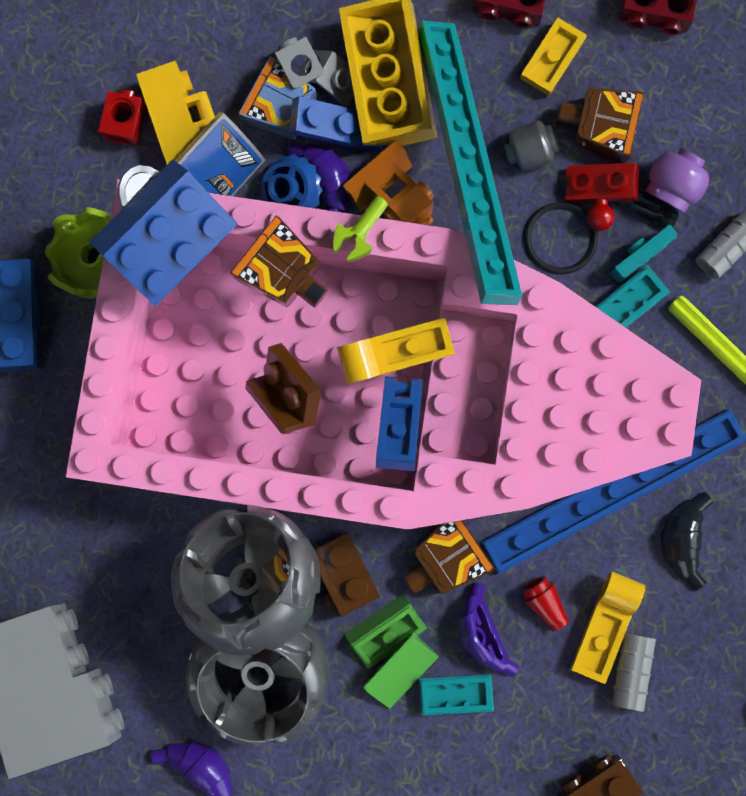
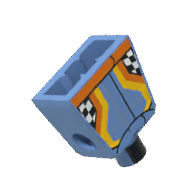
M270 56L239 112L241 122L295 140L297 135L290 134L292 99L302 96L316 100V90L309 83L294 89L279 61Z

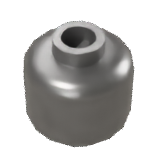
M533 121L512 129L509 133L510 143L504 145L510 164L517 163L519 168L525 172L552 163L554 153L559 151L551 126H544L541 121Z

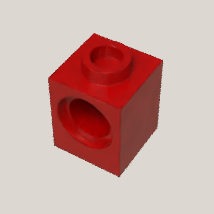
M120 89L118 93L107 91L98 131L104 140L138 147L147 108L139 94L125 89ZM129 110L132 112L130 119L126 122L116 121V117L121 111Z

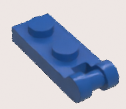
M302 96L292 99L290 134L363 151H382V145L363 144L362 136L359 135L360 125L357 110Z
M385 376L376 468L415 471L423 379H411V382L396 381L397 377Z

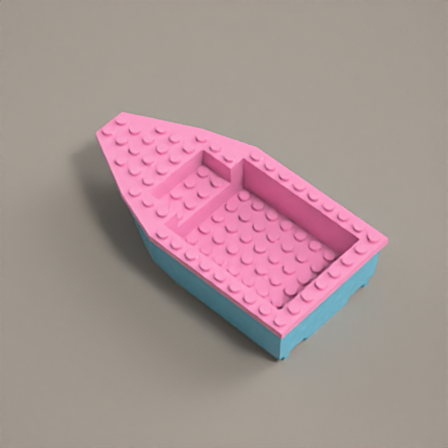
M117 179L110 221L123 209L117 197L119 179ZM209 193L238 225L156 307L105 258L103 259L66 477L409 530L529 509L692 456L701 379L560 282L514 260L523 295L519 304H481L466 237L454 229L378 218L366 235V243L373 246V251L357 261L347 263L346 258L356 247V237L345 241L337 254H334L333 240L335 229L338 223L345 228L353 227L362 215ZM276 215L284 221L320 262L321 267L313 278L329 291L316 308L299 296L296 297L288 308L238 282L230 273ZM446 318L455 351L454 355L361 381L346 383L337 347ZM279 343L286 347L321 389L316 424L288 434H281L245 389L247 380L264 375L263 368L267 360L268 347ZM385 376L397 377L396 381L411 382V379H423L415 471L376 468Z

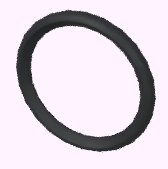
M566 202L550 203L538 209L529 219L524 234L525 247L529 257L541 269L553 274H570L582 269L593 258L597 249L598 234L597 231L591 229L588 225L591 236L590 247L587 254L578 263L569 267H555L545 263L535 253L531 239L533 227L542 215L557 209L570 210L582 217L588 225L586 220L587 212L581 207Z

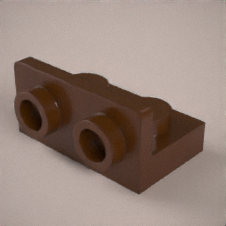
M282 343L269 346L266 364L263 368L264 375L247 380L245 389L281 434H288L315 425L321 389Z
M349 533L314 549L317 557L325 564L320 571V579L322 578L328 589V592L324 593L323 597L332 613L339 611L341 617L381 597Z
M607 754L591 765L594 771L581 778L578 774L567 780L561 786L564 791L558 794V796H640L644 792L626 767L623 759L618 754L613 758L610 754Z

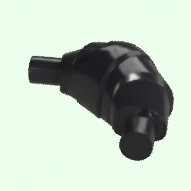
M703 492L692 502L687 500L673 514H669L660 537L665 562L669 563L681 580L686 579L695 591L701 589L707 583L697 571V568L700 566L699 557L702 546L703 532L701 530L704 519L702 512L714 503L706 492Z

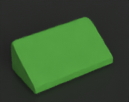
M401 594L346 632L345 636L365 666L370 669L393 653L412 632L419 635L427 627L405 595Z
M412 632L366 680L362 688L390 709L438 659L439 655Z

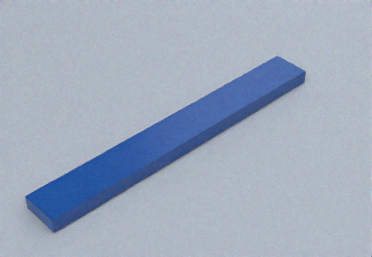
M728 409L695 427L692 456L569 495L481 542V545L497 574H500L745 442L746 435L732 410Z

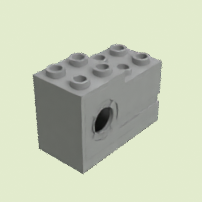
M66 604L49 606L0 623V752L8 779L109 746L122 737L120 730L124 729L123 717L118 708L113 709L109 695L114 693L111 679L107 673L102 675L101 668L86 672L85 665L89 664L88 653L83 643H77L74 630L78 629V621L73 609L67 610Z

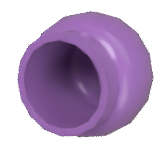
M680 148L678 153L671 151L663 153L656 159L650 169V184L646 192L685 213L689 205L698 202L708 188L709 175L702 168L705 161L683 148Z

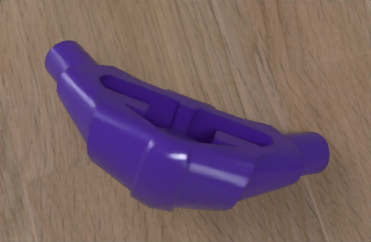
M292 142L288 156L295 154L298 158L306 157L308 163L315 165L316 173L321 177L319 185L323 190L320 194L323 205L328 207V211L346 212L349 197L343 185L351 179L347 164L332 149L327 150L312 144L306 147Z
M472 583L470 594L466 597L461 618L458 620L460 644L476 663L482 664L498 673L503 672L513 677L517 674L519 666L507 658V651L499 638L498 631L489 614L488 606L483 601L485 586L481 583Z
M192 740L191 742L170 743L168 748L151 751L153 765L169 763L172 769L183 775L184 779L197 789L199 788L207 796L233 795L230 779L231 769L215 748Z

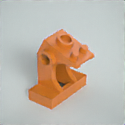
M396 140L343 185L351 202L360 211L368 206L376 196H380L388 203L387 210L383 212L386 219L422 225H430L434 221L432 219L433 202L431 200L434 195L425 183L419 181L416 184L406 174L413 166L404 147ZM394 182H398L404 188L391 199L384 191Z

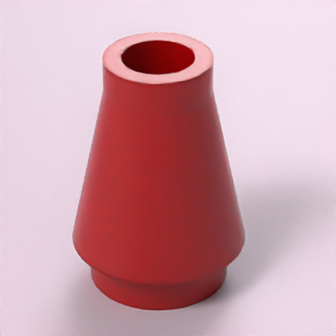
M541 576L528 583L521 592L525 596L523 601L548 625L552 632L560 630L569 623L570 620L565 613L553 581H549L546 576Z

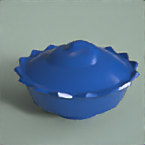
M295 154L288 157L281 156L277 161L271 162L269 169L264 173L261 184L263 200L315 208L319 205V196L323 192L319 185L321 177L316 173L315 165L308 163L306 157L298 158Z

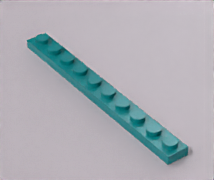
M422 20L419 35L481 304L518 305L523 295L456 26L453 23Z

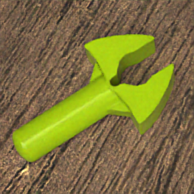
M376 196L353 227L345 228L340 223L337 224L333 240L334 254H337L345 241L352 240L354 237H356V247L346 258L347 263L357 261L373 251V246L366 243V235L388 206L384 198Z

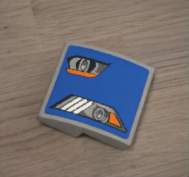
M219 112L175 161L188 170L208 193L234 196L265 162V158L224 113Z

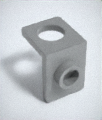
M294 37L278 46L279 51L275 52V59L281 64L294 89L323 75L324 70L307 37L299 41ZM297 56H305L311 61V71L305 76H298L291 69V62Z
M313 50L318 60L320 59L319 62L324 73L308 83L318 84L342 105L349 106L354 98L349 64L333 51ZM306 58L299 70L298 76L308 74L312 66L308 58Z

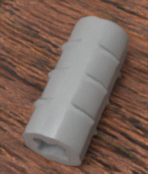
M746 208L695 259L698 266L715 280H718L746 252Z
M625 633L621 650H619L620 658L616 668V682L613 686V706L644 712L646 696L649 694L647 692L649 678L652 676L650 674L652 659L655 658L653 653L656 639Z

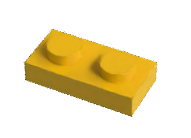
M557 17L522 72L520 79L550 96L584 43L587 35Z

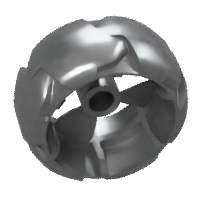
M247 505L245 510L232 508L219 510L203 519L187 534L185 538L186 548L176 555L173 562L171 590L178 614L182 617L186 626L198 638L210 647L224 653L253 655L264 649L272 650L284 645L304 628L313 613L315 595L320 592V566L310 541L292 520L275 510ZM244 543L246 563L236 566L232 570L230 577L214 574L213 568L228 551ZM282 549L288 559L290 568L287 581H282L279 589L282 591L279 594L276 586L260 569L268 564ZM232 590L254 611L255 617L251 619L246 616L238 617L236 623H228L219 619L209 609L208 605Z
M245 605L231 614L227 610L217 617L228 623H236L238 617L246 616L251 619L255 617L254 611ZM305 625L294 638L284 645L272 650L264 649L253 655L224 653L210 647L200 638H197L186 670L189 699L198 717L204 714L212 730L222 738L236 744L259 747L268 741L277 744L284 743L301 734L319 714L326 696L329 680V663L324 646L317 633L309 625ZM216 660L229 667L242 670L241 677L246 686L237 696L234 694V690L230 686H225L215 672ZM275 675L302 679V685L297 695L284 701L280 699L272 700L270 705H265L262 690L269 688L273 684Z

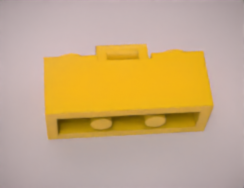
M176 61L136 74L167 165L172 160L175 161L215 117L206 91L188 95L189 91L194 90L187 70L180 72ZM196 105L201 120L193 123L189 107Z

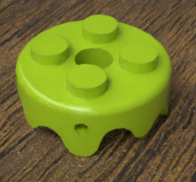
M86 207L85 211L80 214H64L54 220L53 228L55 229V235L51 243L47 245L45 254L53 267V272L48 274V279L55 286L79 297L97 298L104 257L99 253L97 260L94 263H89L88 254L94 248L90 241L110 222L111 214Z

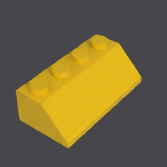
M371 0L339 8L363 144L390 145L396 140L401 146L438 138L414 6L411 0Z

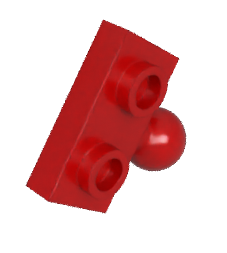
M637 163L567 166L565 200L570 203L594 202V205L587 212V223L595 231H606L613 225L615 220L614 212L608 206V202L638 201L639 166Z

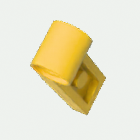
M446 318L337 347L347 384L455 354Z
M613 571L609 572L593 608L570 670L606 684L631 617L638 610L644 596L645 584Z

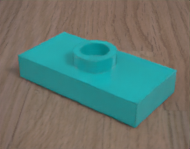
M668 225L648 242L644 237L627 250L630 256L612 270L611 276L617 283H621L670 245L677 238L676 235L678 233L671 225Z
M647 265L596 306V308L627 328L668 295L670 291Z
M492 674L419 678L422 716L494 711Z

